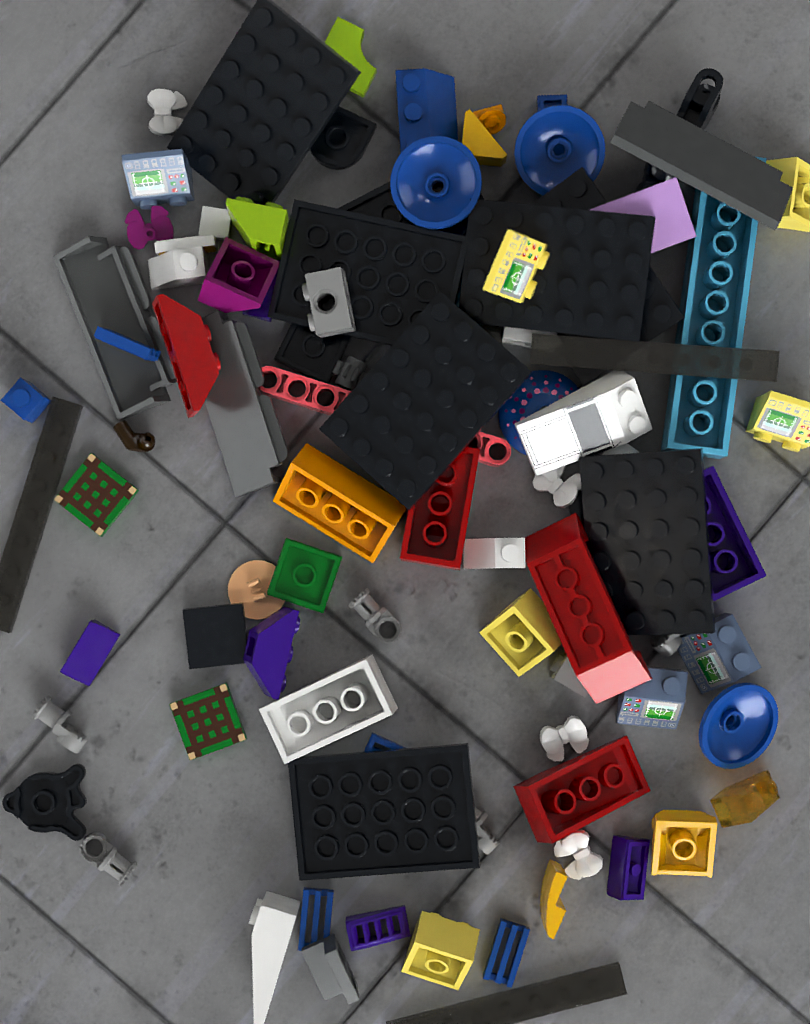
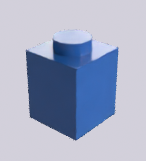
M21 377L1 399L18 416L30 423H34L52 402L31 382Z

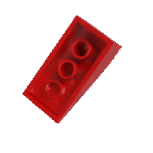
M466 447L412 509L408 510L400 554L401 561L460 571L480 449Z
M627 736L613 740L513 786L536 841L551 844L651 791Z

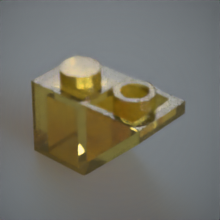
M766 770L724 788L710 801L722 828L753 822L774 804L780 796L776 783L772 780L769 771Z

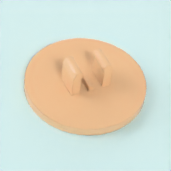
M263 560L246 562L233 572L229 580V600L231 604H244L246 618L254 620L266 619L280 610L285 603V600L267 595L276 568L270 562Z

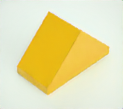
M470 109L467 110L464 116L462 144L473 153L479 165L501 167L506 163L507 153Z

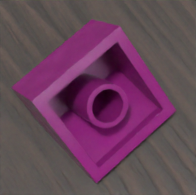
M225 237L204 279L197 301L224 313L260 308L279 268L280 261Z

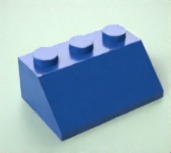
M426 68L396 70L400 154L410 144L425 137L444 136L458 141L454 77Z

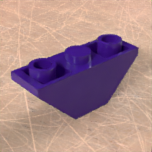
M285 606L249 630L243 656L245 664L263 693L279 700L280 692L282 693L286 687L287 678L285 671L287 663H290L293 656V636L298 632L300 626L299 611Z

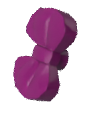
M152 206L151 223L145 224L143 217L137 209H133L127 214L124 222L129 224L127 226V237L133 248L141 250L148 241L174 238V227L170 218L166 217L169 215V212L164 207Z

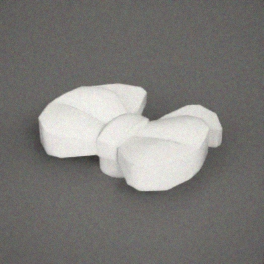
M167 89L152 90L147 96V103L154 109V117L149 121L148 128L153 134L159 136L173 135L184 119L173 117L171 114L172 111L186 108L187 102L185 97L178 91L173 93Z
M567 465L535 475L533 479L535 490L539 492L549 491L553 495L554 504L557 508H566L571 505L578 495V490L582 491L580 473L574 474L565 482L560 479Z
M571 715L567 718L564 725H559L556 728L544 726L540 731V742L547 752L546 756L555 762L563 761L564 759L563 744L569 742L573 749L581 754L587 749L589 743L586 727L578 716Z
M577 830L569 834L563 840H558L554 846L556 857L573 854L575 860L565 868V873L570 878L577 880L597 874L603 865V858L591 852L588 846L589 834L584 830Z

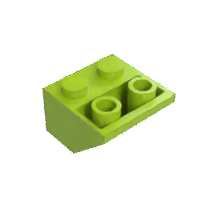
M245 197L227 198L226 207L231 222L246 245L273 259L281 260L289 225L287 210L276 203L269 202L265 203V205L253 203L251 199Z

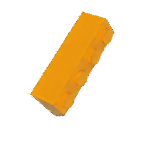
M308 443L304 445L291 462L272 500L371 563H374L407 509L395 497Z

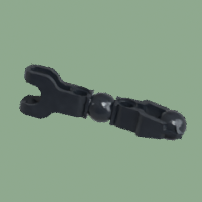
M705 68L696 75L684 97L677 116L703 130L706 128L719 105L723 86V77L720 72L715 69ZM705 79H712L716 86L700 85V83ZM646 162L642 182L637 186L634 193L675 177Z

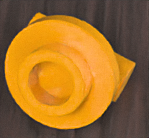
M501 104L473 111L474 115L491 135L501 131L506 124V116Z

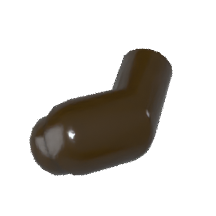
M126 420L120 421L113 427L129 451L145 453L151 451L155 446L153 434L149 432L145 434L134 433Z

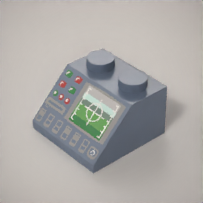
M183 149L121 155L130 198L136 207L140 206L141 209L149 210L152 206L169 203L170 206L178 207L187 205V201H195L192 168Z
M723 613L715 617L714 633L684 634L680 636L682 641L677 651L701 694L734 683L762 668L733 614Z
M647 666L652 680L619 694L616 723L677 729L685 704L688 672L681 669Z

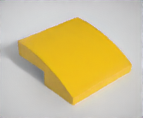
M550 859L541 887L540 912L547 936L554 939L566 913L559 895L568 876L560 863Z

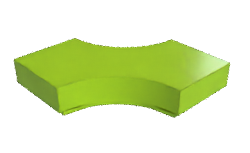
M337 17L324 43L361 72L349 91L364 98L377 73V68L373 67L363 55L361 44L364 37V29Z

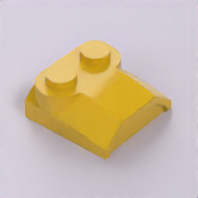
M662 810L656 813L651 822L653 829L651 875H693L712 878L717 833L716 818L702 811Z

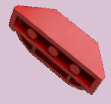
M159 294L156 295L152 302V307L171 361L188 418L194 417L200 411L219 375L218 370L221 369L220 360L217 353L212 352L209 343L211 342V332L208 325L203 324L201 316L166 295Z

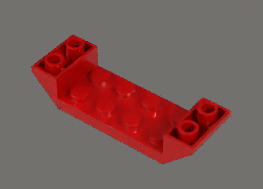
M574 513L525 537L526 564L575 675L594 702L598 704L652 680V676L641 652L635 651L585 543L589 541V538L578 514Z

